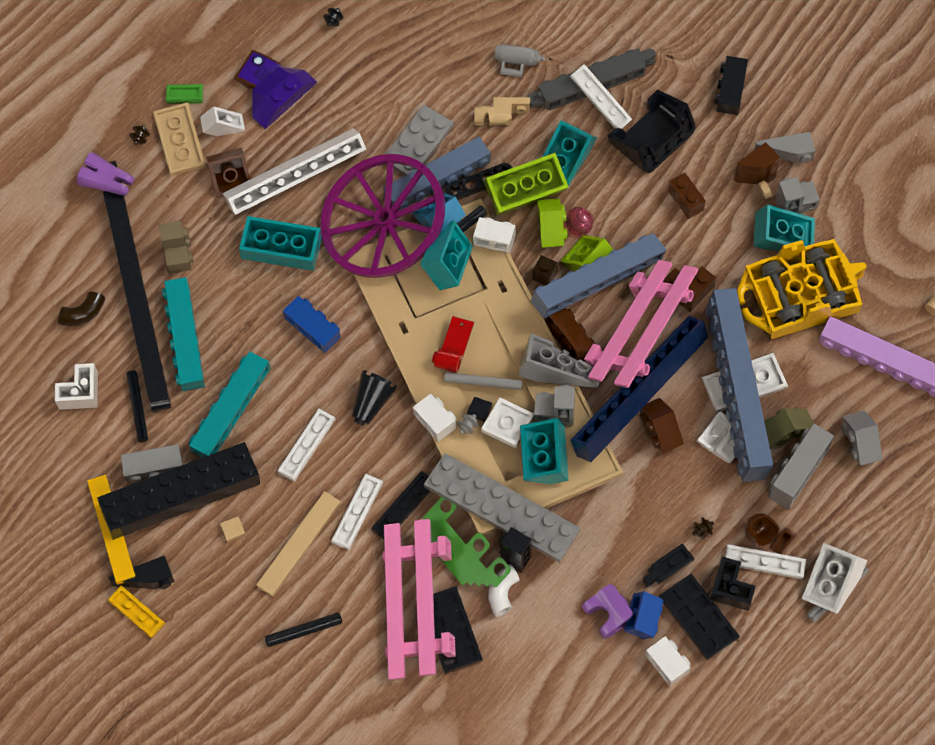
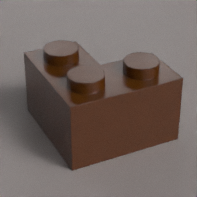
M701 266L688 287L694 293L692 301L687 303L679 302V304L691 312L715 287L716 277ZM674 268L664 278L663 282L673 284L680 271Z
M661 398L647 403L640 410V421L652 432L653 437L651 441L655 448L665 453L684 445L675 413Z

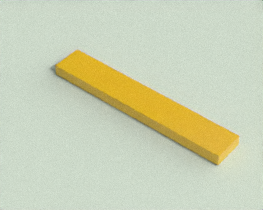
M102 475L89 479L87 482L114 577L118 585L122 584L124 580L135 577L124 536L112 539L99 507L97 497L111 492L107 476Z

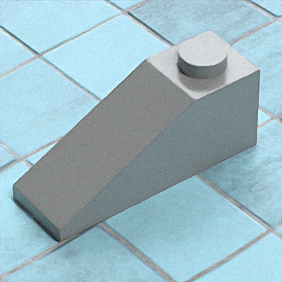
M810 132L760 140L755 143L754 150L766 142L778 154L781 160L793 163H807L813 160L815 154Z

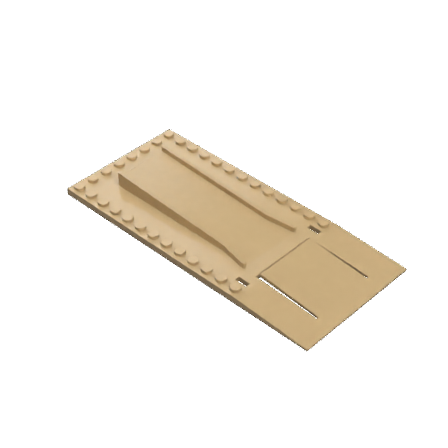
M481 199L461 206L466 216L481 205L486 209ZM488 211L483 218H491ZM477 222L463 233L473 245L470 256L486 287L485 290L469 259L459 286L439 290L435 283H433L432 279L422 268L421 259L410 268L396 274L416 318H414L394 275L381 278H367L354 274L415 404L419 403L429 394H432L443 402L447 412L451 411L456 417V429L438 442L431 435L441 458L446 453L545 509L623 476V471L609 444L592 462L579 458L575 454L571 439L594 416L579 386L569 385L575 387L574 424H563L566 433L569 481L555 484L524 481L521 441L517 448H514L482 433L481 428L485 422L476 419L479 426L477 428L472 427L473 434H466L464 432L461 434L459 432L460 429L457 421L464 420L462 415L467 414L474 396L492 403L493 406L488 416L499 398L534 413L536 393L549 392L555 394V386L564 385L536 382L518 376L521 359L530 334L552 341L554 343L553 346L556 348L558 346L543 317L531 303L532 296L510 253L474 246L473 235ZM410 229L397 233L409 255L421 245L428 235ZM391 235L385 238L378 268L389 266L385 259L386 256L391 265L404 259ZM378 241L363 246L348 262L360 267L371 268ZM503 283L507 292L502 293L498 284ZM452 316L474 322L458 374L522 380L521 390L444 382L445 372H454L434 367L432 357L435 351L438 352L439 349H442ZM404 323L408 333L403 334L399 325ZM468 512L477 533H481L484 536L498 530L495 526Z

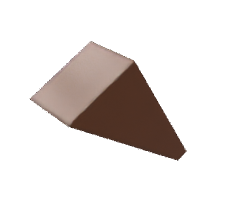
M785 528L770 548L777 554H782L797 535L789 528Z

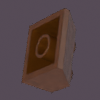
M765 142L737 162L734 181L757 185L762 181H773L777 176L780 157Z
M242 147L206 157L217 197L223 196L222 193L251 180Z

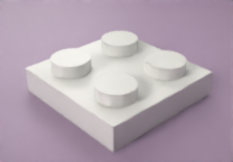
M499 398L481 428V432L517 448L521 441L520 425L530 424L534 418V413Z

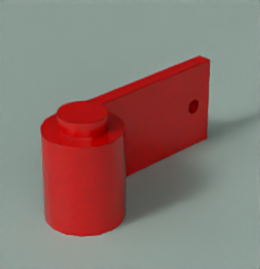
M452 316L442 349H439L438 352L435 351L433 354L432 363H434V367L458 373L474 326L473 321Z

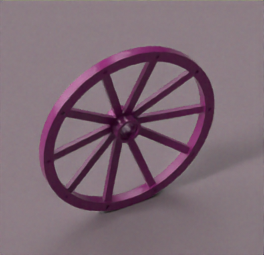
M383 154L359 162L337 180L325 200L321 214V233L328 253L342 268L361 277H387L410 268L424 257L425 251L433 244L441 232L445 217V198L442 187L429 168L409 156ZM387 164L385 204L382 207L362 173L370 168ZM394 164H402L416 169L417 172L391 207ZM424 175L432 186L434 196L397 211L418 180ZM357 177L377 210L374 212L338 197L344 188ZM335 203L374 218L373 220L330 229L331 215ZM436 203L435 216L431 228L398 220V218ZM375 226L341 257L334 246L332 235ZM399 226L428 235L421 245L409 255L395 228ZM380 231L371 268L360 267L348 262L354 254ZM389 231L404 259L395 264L378 268L386 234Z

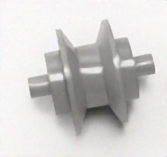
M463 414L464 420L457 421L460 429L459 432L461 434L463 432L473 434L472 427L477 428L479 426L475 419L476 415Z

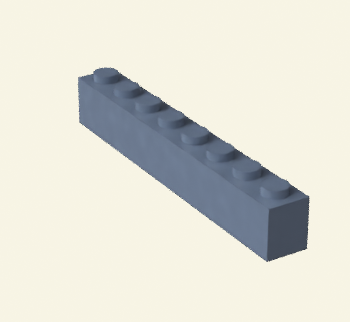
M654 233L648 236L644 235L636 242H629L622 249H615L609 255L601 256L589 265L584 264L575 272L570 271L560 279H553L544 287H537L533 291L531 303L544 319L637 273V271L639 272L657 263L658 260H662L666 248Z

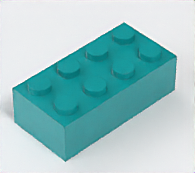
M247 216L239 247L241 259L315 271L322 241L321 228Z

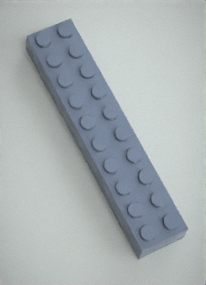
M737 289L714 290L711 297H709L708 305L705 306V315L709 317L708 329L709 333L713 336L712 349L714 352L716 351L717 355L715 363L716 368L720 370L719 384L723 386L724 390L723 403L727 405L726 418L731 424L730 438L731 440L734 439L735 446L733 447L735 458L738 459L737 472L741 476L742 482L765 480L773 467V461Z

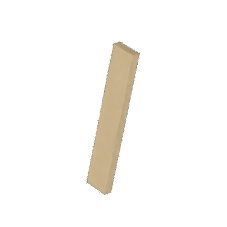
M324 491L256 586L274 597L340 506V500Z

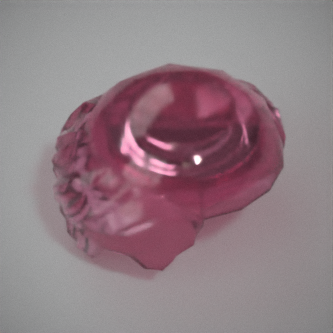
M572 208L566 217L565 224L567 229L576 236L588 234L593 228V215L584 208Z

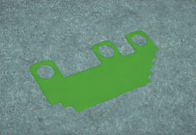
M441 497L423 519H430L431 543L438 542V536H446L451 541L452 560H442V562L462 585L466 582L472 585L475 582L478 586L484 583L486 587L492 584L496 588L511 572L510 566L503 558L498 557L486 569L479 559L489 549L490 543L481 533H476L465 544L446 521L456 510L457 505L451 502V510L445 513L441 510L440 505L446 499ZM476 539L484 541L485 545L482 551L474 549L473 543ZM498 563H502L505 566V573L502 576H497L494 572V567Z

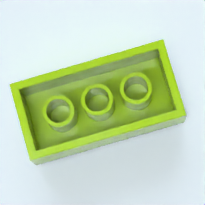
M556 153L492 175L484 180L497 216L535 203L537 200H543L565 192L568 189V184Z

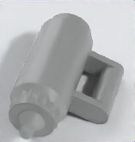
M507 44L496 46L495 59L502 62L501 75L522 78L524 66H537L538 62L545 60L544 57L539 55V51L533 48ZM505 63L521 65L520 70L505 68Z

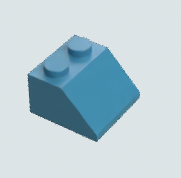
M444 193L445 217L441 232L451 221L455 220L458 223L461 221V218L466 216L457 198ZM436 203L412 212L413 216L422 226L431 228L435 216Z

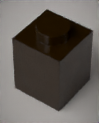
M541 255L533 269L532 280L545 286L548 285L558 272V262Z

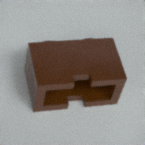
M685 172L669 181L668 192L675 202H678L688 219L704 211L706 200Z

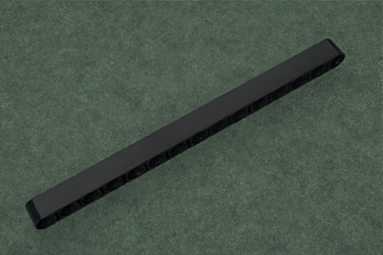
M116 160L109 162L118 168ZM103 191L152 413L170 409L171 404L125 197Z

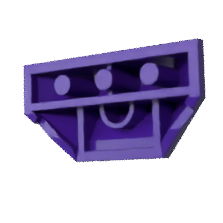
M277 67L252 90L253 119L266 130L315 86L317 81L305 70Z

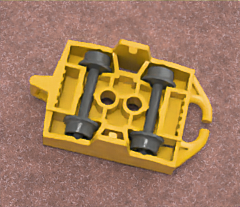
M835 239L805 247L803 240L784 245L776 256L745 266L737 288L739 304L743 305L745 303L744 293L747 290H752L762 315L759 317L753 316L748 308H743L741 313L749 323L767 332L770 340L827 323L830 316L840 319L859 313L862 301L857 281L863 278L867 265L864 262L850 263ZM799 261L798 264L789 266L790 263ZM813 282L816 286H810L808 283ZM790 288H796L798 291L794 292Z

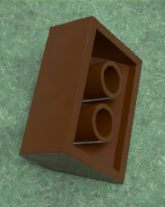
M564 308L546 317V325L563 350L568 351L569 356L575 360L586 362L585 356L592 345L596 343L592 338L587 337L583 325L576 322L572 310Z

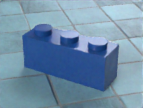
M298 295L283 310L284 319L324 353L341 338L340 328L334 322L330 323L326 320V316L320 310L316 311L311 302L306 298L303 300Z

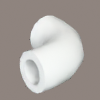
M509 564L511 572L496 588L492 584L489 586L488 601L495 617H500L512 609L508 599V591L512 585L520 580L511 564ZM505 567L496 575L502 576L505 573Z

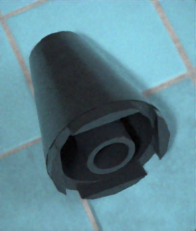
M363 370L361 373L352 417L355 418L354 422L362 426L365 423L370 424L397 389V385L390 386L391 381L375 373L366 375V370Z

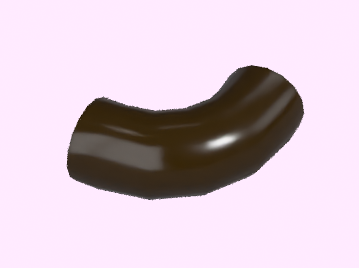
M88 292L81 305L77 307L63 306L59 312L58 324L63 326H79L88 323L99 314L104 305L105 296L97 292Z

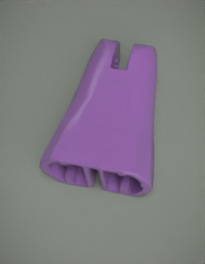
M94 152L88 154L84 162L86 167L82 166L77 175L78 186L99 189L123 196L127 195L129 188L121 183L132 186L135 180L129 173L117 168Z

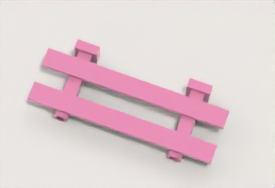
M658 260L648 278H646L643 272L637 271L629 284L635 300L604 351H602L600 345L593 344L584 358L586 363L593 367L588 375L589 379L602 382L609 370L619 371L620 373L614 384L629 388L635 376L643 377L648 375L650 366L645 363L646 357L679 302L687 303L693 299L694 293L688 287L698 272L697 267L684 265L673 284L663 282L673 265L672 262ZM652 298H664L630 357L620 356V351Z
M430 519L414 521L415 545L401 546L400 523L384 525L385 550L382 552V557L385 562L388 645L385 647V654L388 658L389 680L405 678V658L419 656L420 676L436 675L435 654L443 653L448 658L456 657L455 637L451 633H441V638L435 639L432 558L440 557L443 561L452 560L451 541L446 536H438V542L431 543ZM415 560L418 641L404 643L401 562Z

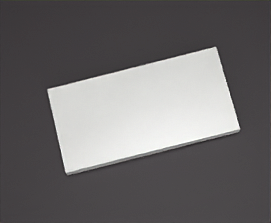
M774 353L751 360L759 398L788 388ZM720 371L702 377L703 384L716 413L727 409V405L723 403V386L719 384Z

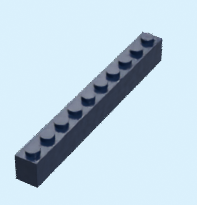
M688 316L645 361L650 366L648 375L643 377L635 376L629 388L620 387L571 439L577 457L592 462L708 339L704 321Z

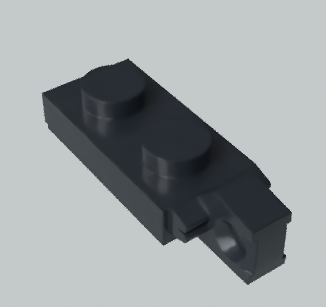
M682 543L653 563L648 569L649 574L643 578L642 582L646 587L655 582L659 585L692 563L695 558Z

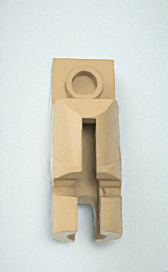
M493 97V107H490V105L475 107V126H484L486 121H488L489 126L511 125L512 113H530V97Z

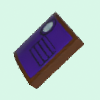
M252 50L233 79L248 89L250 87L254 89L277 67L285 66L267 55Z

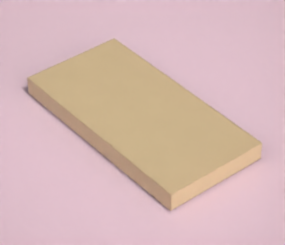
M188 102L153 111L170 176L205 168L206 164Z

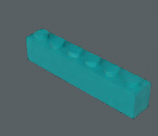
M187 277L164 281L165 288H162L164 300L167 299L168 305H165L166 316H170V322H167L169 334L172 333L173 339H170L171 350H175L176 355L172 358L174 368H178V374H175L176 383L181 386L182 391L204 388V376Z
M250 351L247 356L242 357L239 363L240 367L231 374L227 387H223L219 394L220 398L210 407L207 418L201 421L199 431L190 438L189 447L192 453L203 458L220 450L270 371L271 367L268 360Z

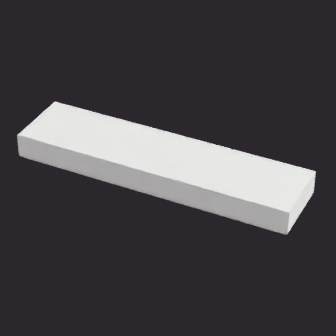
M585 64L570 76L614 128L622 129L632 120Z
M318 409L278 469V473L295 482L336 420L335 417Z
M365 473L331 540L332 544L348 551L350 550L383 485L382 480Z
M727 545L725 557L741 561L740 568L803 580L806 559Z

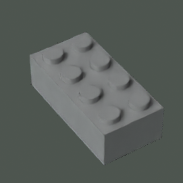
M813 424L811 429L806 428L801 436L800 443H796L791 451L790 458H786L782 464L779 475L776 473L770 483L771 485L768 489L771 491L769 499L787 510L791 508L829 451L834 435L816 424Z

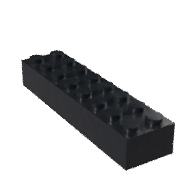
M243 442L99 496L97 500L111 537L114 540L260 484V477L247 445Z

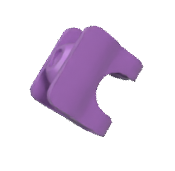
M611 584L605 586L582 605L586 614H591L597 610H606L609 613L607 623L599 630L604 639L613 636L625 628L626 621L633 615L627 601L617 591L615 586Z

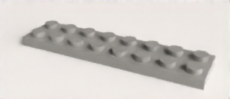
M444 453L424 483V487L503 532H508L512 527L532 539V548L559 563L580 532V527Z

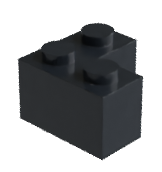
M722 556L711 599L715 602L749 611L756 586L737 580L741 561Z

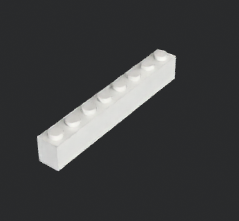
M353 128L222 194L229 209L236 215L366 150L360 133Z

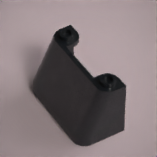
M658 89L647 100L649 112L626 133L621 128H615L607 135L610 143L647 173L653 172L694 133L696 127L688 104Z

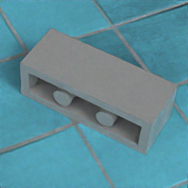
M179 444L121 455L124 478L127 483L131 484L183 465Z

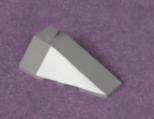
M530 334L521 359L518 376L536 382L598 388L599 381L588 378L593 369L592 366L582 360H575L569 356V352L565 349L561 351L554 347L552 341Z

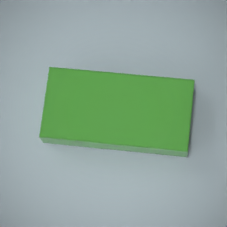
M203 84L167 85L166 103H203Z

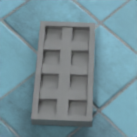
M423 105L386 154L409 156L425 165L453 128L454 122ZM394 164V169L403 175L416 170L410 166Z

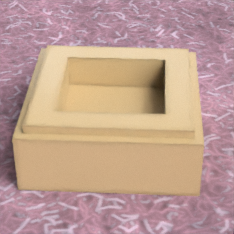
M239 516L220 523L227 542L246 536Z

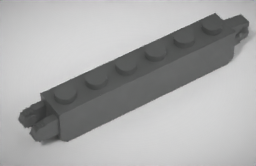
M639 48L628 50L619 56H611L608 60L595 62L587 68L607 90L644 76L646 67L655 63L656 51L651 48L640 51ZM574 72L567 75L562 74L551 81L546 80L538 85V90L527 95V97H530L531 108L544 105L547 110H553L587 96L570 78Z

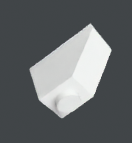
M213 106L200 117L203 133L222 136L245 130L243 117L240 113Z

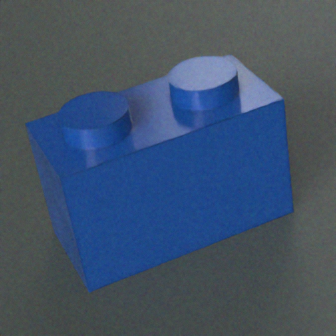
M645 591L634 593L630 604L633 615L626 621L624 631L641 639L654 638L658 631L657 625L659 616L662 613L663 599Z

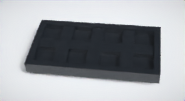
M692 573L659 595V598L663 599V604L707 661L740 638L739 634Z
M457 586L434 593L435 639L441 638V633L446 632L451 633L455 637L456 657L448 658L443 653L438 654L444 673L447 674L482 662L483 658Z

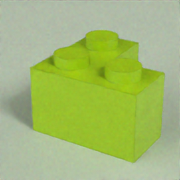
M559 198L537 200L542 248L564 246V239H567V228H563V222H566L564 204L560 203Z

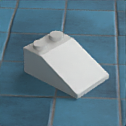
M823 543L802 599L838 613L860 580L867 560Z

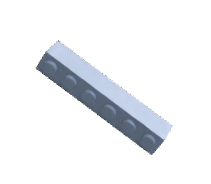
M479 136L425 166L435 175L441 187H444L463 176H469L478 168L486 167L491 162V153ZM417 170L393 182L391 207ZM424 175L421 176L397 211L409 207L414 202L422 201L425 196L431 193L434 194L429 180Z

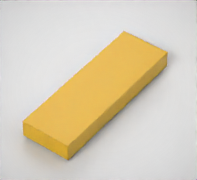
M122 585L108 599V602L151 639L165 625L163 620Z

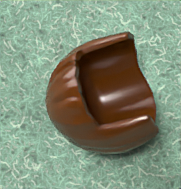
M764 513L754 514L749 517L745 526L747 539L757 547L768 545L778 535L780 530L776 521Z

